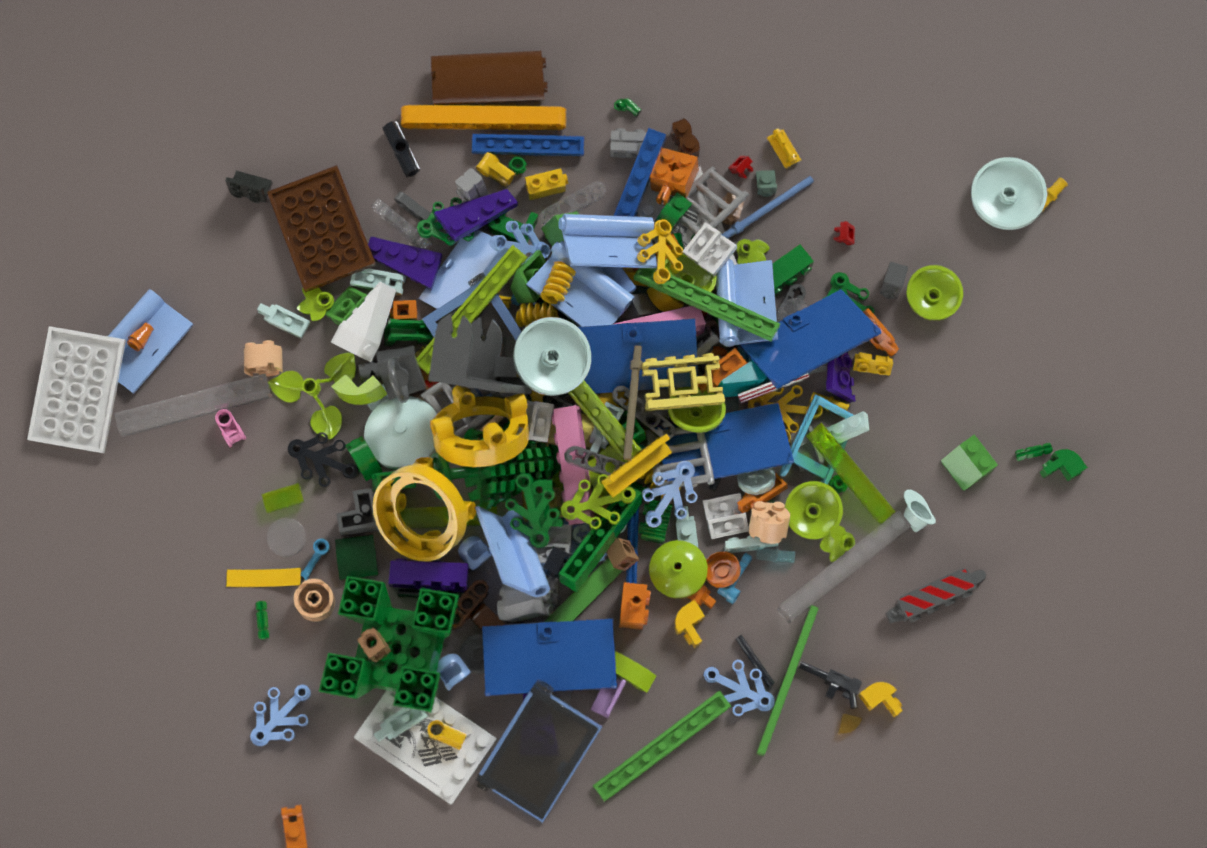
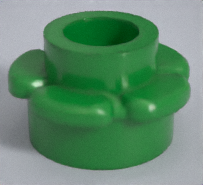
M514 157L509 162L508 167L515 175L523 174L526 171L527 163L521 157Z
M841 475L833 476V479L829 482V486L838 494L845 492L848 488V480L845 477H841Z

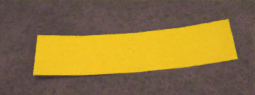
M301 568L227 570L226 587L300 585Z

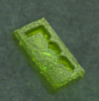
M299 483L261 494L267 514L304 503Z

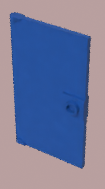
M841 289L779 321L778 340L740 344L739 346L768 377L775 388L779 389L880 335L881 330Z
M695 318L578 327L585 335L591 350V365L584 381L595 394L613 392L617 386H625L630 390L632 374L630 365L631 360H633L634 346L642 347V363L650 358H657V361H663L666 357L683 359V356L695 355V358H697ZM687 365V367L695 366L696 376H698V365ZM674 367L651 368L649 370L657 369L658 380L667 379L666 370ZM640 370L638 390L653 389L652 376H642V370ZM690 372L673 374L675 388L691 386Z
M778 403L725 413V417L718 427L704 432L714 479L794 463ZM661 426L654 428L655 430H657L658 428H661L662 430H666V429H663ZM697 433L676 435L665 443L667 446L695 442L698 441ZM700 449L669 454L662 460V463L664 465L702 458ZM704 465L694 467L695 471L692 477L705 475ZM687 468L682 470L683 474L688 472ZM675 478L666 479V480H667V481H672V480H674Z
M613 619L482 627L486 696L525 694L531 691L534 684L547 692L617 688Z

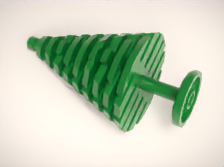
M468 429L463 439L484 440L483 431ZM531 440L528 441L524 450L514 458L491 466L450 468L448 461L443 459L438 453H433L431 456L433 458L434 470L443 474L451 482L452 480L464 478L466 488L476 485L477 489L468 493L471 502L480 500V504L477 506L486 510H490L491 507H496L501 502L507 501L511 498V494L514 497L523 491V489L518 488L516 485L518 475L528 473L534 482L550 478L552 476L551 472L554 475L561 472V464H558L557 461L558 446L550 444L547 447L546 443H537ZM523 477L522 482L528 484V479ZM434 490L435 495L438 497V499H442V497Z

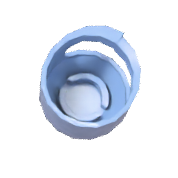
M478 536L466 538L458 548L460 558L465 563H468L472 571L479 568L492 556L490 549Z
M455 653L445 655L438 662L437 672L441 673L440 678L448 691L471 673L461 657Z

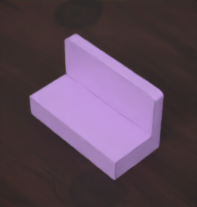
M617 679V688L600 689L591 707V711L608 719L626 684V680L623 679L621 681Z

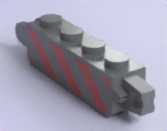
M964 568L900 596L896 606L887 611L885 615L890 624L899 621L907 622L909 620L910 623L921 619L920 615L926 612L928 615L933 614L939 610V606L945 605V607L956 603L955 599L961 596L965 599L973 595L972 591L977 588L976 585L985 580L986 572L981 569L969 573Z

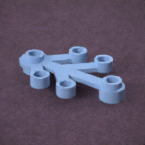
M508 221L506 223V230L514 234L518 243L507 241L503 235H494L489 241L490 247L496 251L504 250L505 248L509 249L514 245L525 255L532 253L530 257L537 250L541 251L544 259L550 255L549 245L538 240L531 224H523L519 229L516 221ZM523 235H528L532 245L527 243Z
M681 461L673 470L653 474L652 480L656 485H662L666 479H675L671 484L643 490L642 497L647 502L652 501L656 496L665 494L657 508L647 512L645 515V521L650 527H657L661 524V515L672 498L676 517L684 519L687 516V511L682 504L679 487L683 482L687 502L694 503L697 500V494L693 491L691 477L695 471L691 462ZM687 468L688 472L683 474L682 470ZM657 476H662L660 481H655ZM650 492L651 496L645 497L646 493ZM690 494H694L692 499H688ZM680 510L684 511L682 515H678ZM653 518H657L655 523L651 522Z
M735 660L732 664L740 684L720 675L715 667H709L705 670L704 679L708 683L718 682L736 691L724 696L729 703L745 697L754 700L745 705L736 704L732 709L735 716H741L744 712L756 708L761 711H769L773 708L775 703L774 697L771 693L765 691L761 680L762 673L759 669H753L750 672V678L754 680L758 693L750 690L743 670L744 663L741 660ZM737 662L742 665V668L739 670L734 667V664ZM710 671L715 672L716 676L714 678L708 677ZM754 671L759 672L758 678H753L752 673ZM762 698L768 699L767 705L761 703ZM738 706L742 708V713L740 714L735 712V708Z
M306 685L297 686L294 691L295 695L280 711L278 701L280 691L276 687L270 688L268 690V696L270 697V721L266 725H264L266 705L263 702H257L254 705L256 728L252 730L250 735L253 744L265 746L270 740L292 741L295 733L291 729H285L283 732L271 731L276 726L299 725L305 727L308 724L309 719L304 714H300L297 717H285L300 701H307L310 698L311 691ZM301 689L306 690L304 696L299 695ZM273 690L278 692L276 697L271 696ZM263 705L264 709L260 712L257 711V706ZM301 717L306 718V722L304 724L299 723V719ZM292 732V737L289 739L285 738V733ZM263 733V739H257V734Z

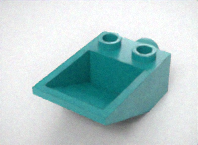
M750 358L747 364L721 380L718 387H723L722 394H724V397H734L742 392L769 383L770 380Z

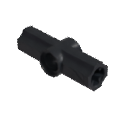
M397 121L387 123L382 127V130L405 176L412 177L416 175L420 168ZM399 147H405V148H406V149H405L404 151H402V152L397 151V148H399Z

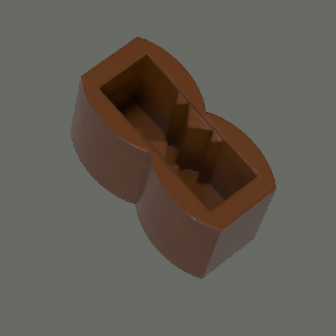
M685 118L673 122L671 137L673 142L679 147V152L699 158L700 144L692 134L690 123Z

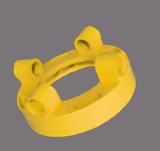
M456 385L452 391L454 403L443 408L433 420H430L436 452L446 461L456 465L484 467L500 464L521 453L529 441V426L526 414L528 405L522 393L506 397L505 399L490 396L475 397L468 387ZM475 415H498L506 417L510 421L506 431H503L497 423L486 425L483 430L484 440H467L456 436L452 423ZM519 427L523 428L522 432L516 435Z
M431 457L418 458L414 464L401 467L379 484L373 499L374 519L383 538L397 552L417 561H433L447 554L461 541L467 522L476 515L475 502L463 501L452 482L443 474L434 470L433 458ZM401 477L393 486L390 485L394 481L393 478ZM411 483L424 484L434 489L442 497L449 514L448 526L443 534L440 531L432 530L419 535L406 525L400 515V512L405 509L407 503L406 495L400 493L404 486ZM394 526H396V528L398 529V531H399L405 538H407L408 541H405V540L396 532V530L394 529Z

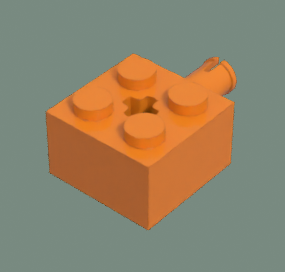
M662 148L650 175L651 190L659 192L656 198L658 204L661 205L662 201H664L663 206L666 205L670 195L675 196L677 192L687 199L699 171L697 156Z
M624 582L619 628L642 630L643 625H647L649 610H645V605L649 606L651 591L647 590V585Z

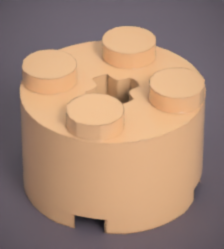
M271 340L263 341V344H245V374L253 376V373H259V377H271L279 375V371L283 372L281 346L274 345V341Z
M755 502L751 511L748 529L750 536L753 538L756 536L760 538V542L768 544L779 543L782 541V538H786L790 513L785 508V504L782 502Z
M309 579L301 583L296 589L294 604L303 618L317 622L331 616L335 607V596L331 588L322 580ZM316 596L318 601H316V604H313L312 600Z

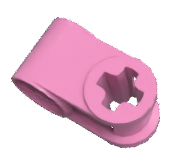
M222 409L216 413V423L222 431V435L229 448L241 439H247L229 410ZM223 416L230 417L229 422L225 424L220 423V419Z

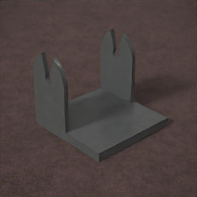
M452 314L447 315L438 323L435 332L429 381L496 392L531 394L532 389L526 385L497 381V376H494L495 357H500L502 347V331L494 319H492L486 334V341L481 339L483 335L481 318L470 324L463 315L455 338L452 337Z

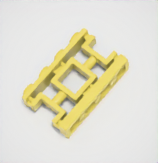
M708 353L698 358H695V355L683 356V359H676V357H666L663 361H657V358L646 359L642 363V376H652L654 393L644 395L646 399L645 411L723 404L725 402L724 394H722L723 387L713 388L711 370H718L720 368L719 356ZM712 363V365L704 367L705 376H696L695 366L687 367V365ZM674 367L666 370L667 379L658 380L657 369L649 370L651 368ZM690 372L692 390L675 391L673 374ZM697 384H706L707 394L715 393V395L691 397V395L698 394ZM659 387H668L669 397H678L652 400L660 397Z

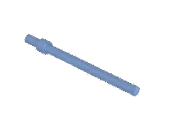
M811 176L807 177L741 222L737 221L731 225V228L721 235L729 239L735 234H740L744 231L745 227L814 182Z

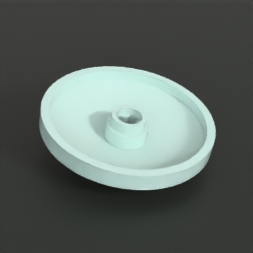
M1013 157L995 159L984 165L976 174L971 188L972 204L981 219L993 227L1005 230L1023 228L1034 222L1043 211L1047 199V187L1041 173L1032 164Z
M548 317L534 321L520 333L513 350V362L518 376L526 386L537 393L556 396L568 393L582 383L590 369L591 350L585 335L577 326L561 318Z
M409 396V400L406 403H401L397 398L378 405L370 414L364 430L365 441L378 463L389 469L398 470L401 467L414 464L418 458L431 457L436 450L434 448L430 420H433L437 413L427 402Z

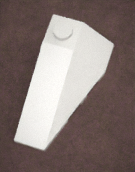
M379 282L365 297V301L352 311L353 314L339 325L331 343L371 362L380 346L396 289Z

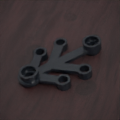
M320 432L316 437L305 442L295 439L289 443L288 453L291 457L297 458L302 470L301 477L303 479L310 480L313 477V471L309 469L305 456L312 459L319 476V485L322 487H328L331 484V479L327 476L323 464L343 472V475L349 479L356 478L359 473V469L355 464L348 463L345 465L326 457L334 452L344 451L346 443L343 440H336L333 445L316 452L308 448L319 443H327L328 435L326 433ZM320 435L325 436V440L323 442L319 441ZM339 442L343 443L341 449L337 448V443ZM296 445L300 446L299 452L294 451ZM352 467L353 473L349 475L347 469ZM309 470L310 476L306 478L304 472ZM323 478L328 479L326 485H323L321 482Z

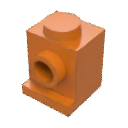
M416 300L393 301V307L390 309V319L418 321ZM402 312H407V315H400V314H401Z

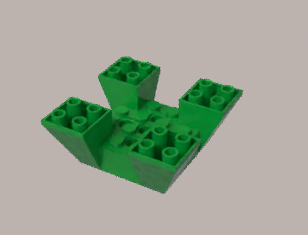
M347 576L338 615L363 624L361 634L372 628L380 632L391 652L376 663L369 659L359 643L355 657L328 653L319 692L358 699L375 688L394 691L396 694L393 706L432 713L441 673L437 672L438 662L444 640L451 633L459 595L421 588L414 612L392 608L384 582ZM406 628L405 634L401 635L402 630ZM376 640L371 642L370 648L376 645ZM402 647L401 652L397 654V650ZM420 650V655L415 658L416 652ZM397 666L396 672L392 674L393 668Z

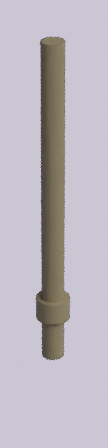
M634 346L633 360H631L630 365L632 374L624 460H631L639 372L642 370L641 346Z

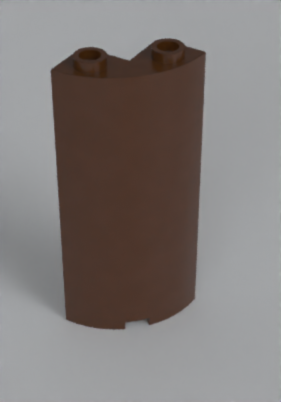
M542 51L431 56L433 105L544 100V93H548L547 81L544 82L543 68H546V57H542Z

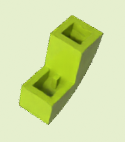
M345 374L331 386L340 399L355 405L370 404L387 395L383 386L374 376L357 387Z
M615 651L616 676L626 680L636 689L647 693L656 675L637 662Z

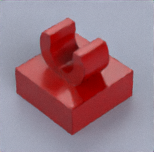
M739 156L728 169L732 174H738L740 178L746 179L747 176L744 174V170L747 169L748 172H753L754 170L750 166L753 161L749 156Z
M847 221L840 222V227L834 228V231L840 233V236L834 237V240L838 243L843 242L847 246L854 245L855 227Z

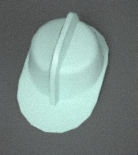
M906 490L904 492V499L907 507L904 512V519L912 530L918 532L928 524H935L936 520L925 499L916 491Z

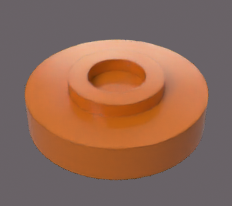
M721 551L707 558L708 572L706 580L710 585L724 588L732 585L739 578L741 567L738 559L732 553Z

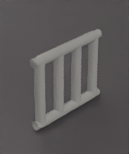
M712 166L693 183L687 200L692 203L690 208L709 221V225L716 228L749 196V193L740 191L719 175ZM711 177L735 195L736 198L728 204L703 184ZM698 190L722 208L723 211L715 217L692 200L690 196ZM685 216L679 221L695 235L700 230L698 226Z
M439 382L421 394V397L428 401L437 414L442 409L433 395L443 389L451 403H454L453 390L449 386L450 384ZM468 387L475 397H480L474 388ZM490 391L493 397L503 398L500 396V392ZM480 415L474 420L470 417L463 418L462 420L466 425L457 431L453 427L454 434L462 437L468 429H474L494 415Z
M677 427L675 428L674 436L693 432ZM670 429L663 430L662 435L668 434L670 436ZM647 430L646 439L649 445L658 437ZM704 432L697 433L698 441L668 446L672 453L700 449L702 458L686 460L691 462L694 467L704 465L705 475L691 477L692 485L708 482V484L715 483ZM679 462L664 465L658 463L653 467V473L673 470ZM657 476L655 481H660L662 476ZM673 480L664 482L662 485H656V488L671 484Z

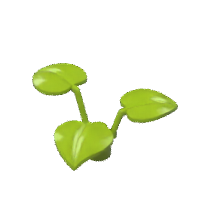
M353 353L336 355L326 363L324 372L330 377L328 379H317L315 381L312 378H307L303 380L298 372L286 371L269 380V385L274 394L284 402L293 403L298 401L301 397V391L313 396L322 410H317L313 413L310 420L311 427L317 434L320 432L326 433L329 440L333 439L340 431L342 415L335 406H328L325 409L317 396L321 391L320 383L331 382L333 379L336 383L345 374L353 380L356 374L355 355Z

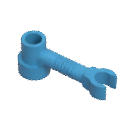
M317 539L313 544L315 553L301 572V577H304L305 581L308 580L322 555L327 554L330 550V545L325 539ZM325 545V549L321 551L320 547Z
M747 553L743 555L739 563L741 567L739 578L752 560V556ZM739 578L732 585L719 588L717 591L718 594L727 598L726 601L731 604L736 602L741 592L735 588Z

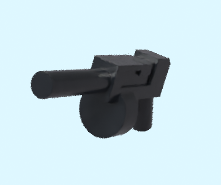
M801 661L799 669L824 679V683L829 685L825 697L832 700L838 689L844 692L842 697L849 699L850 709H858L857 694L862 684L861 680L851 679L832 669L828 673Z

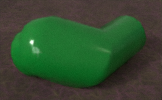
M618 99L614 102L616 110L630 111L635 117L642 111L631 99Z

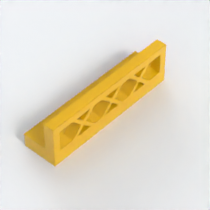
M667 434L657 438L632 457L631 460L601 481L612 498L672 453L665 443L670 439Z

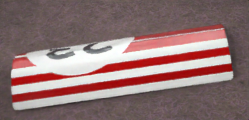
M807 373L781 388L810 378L809 374ZM772 382L742 392L738 394V397L742 404L779 389H776Z

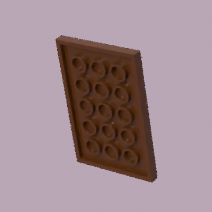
M337 165L267 192L305 293L376 266Z

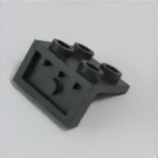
M237 170L233 179L226 177L225 180L232 196L236 198L246 197L254 203H266L268 198L267 192L270 191L272 186V180Z

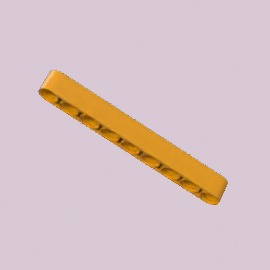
M405 105L401 107V127L407 129L563 130L566 128V108L554 106Z

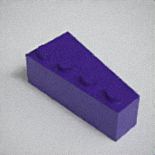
M396 558V561H391L388 584L389 587L419 590L422 588L433 591L465 593L468 589L469 565L468 563L441 561H407V559Z

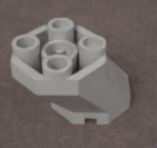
M545 575L550 591L541 597H533L504 584L499 593L502 596V601L497 603L499 619L506 623H516L538 616H551L556 605H559L561 595L558 593V578Z

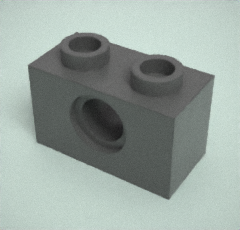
M890 261L879 294L888 299H897L903 288L908 266Z

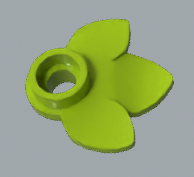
M748 239L738 241L736 244L738 247L736 252L739 255L737 264L766 261L764 253L769 251V246L764 241L758 239L752 242ZM744 245H747L748 251L743 249Z
M302 288L306 299L297 306V310L303 314H310L312 321H318L334 305V298L332 294L322 292L319 288L306 293L304 288ZM326 299L328 300V302L326 304H322V300Z
M840 525L831 526L829 528L830 536H826L820 543L821 550L830 553L831 562L840 560L845 551L851 550L855 545L853 535L846 532L845 528Z

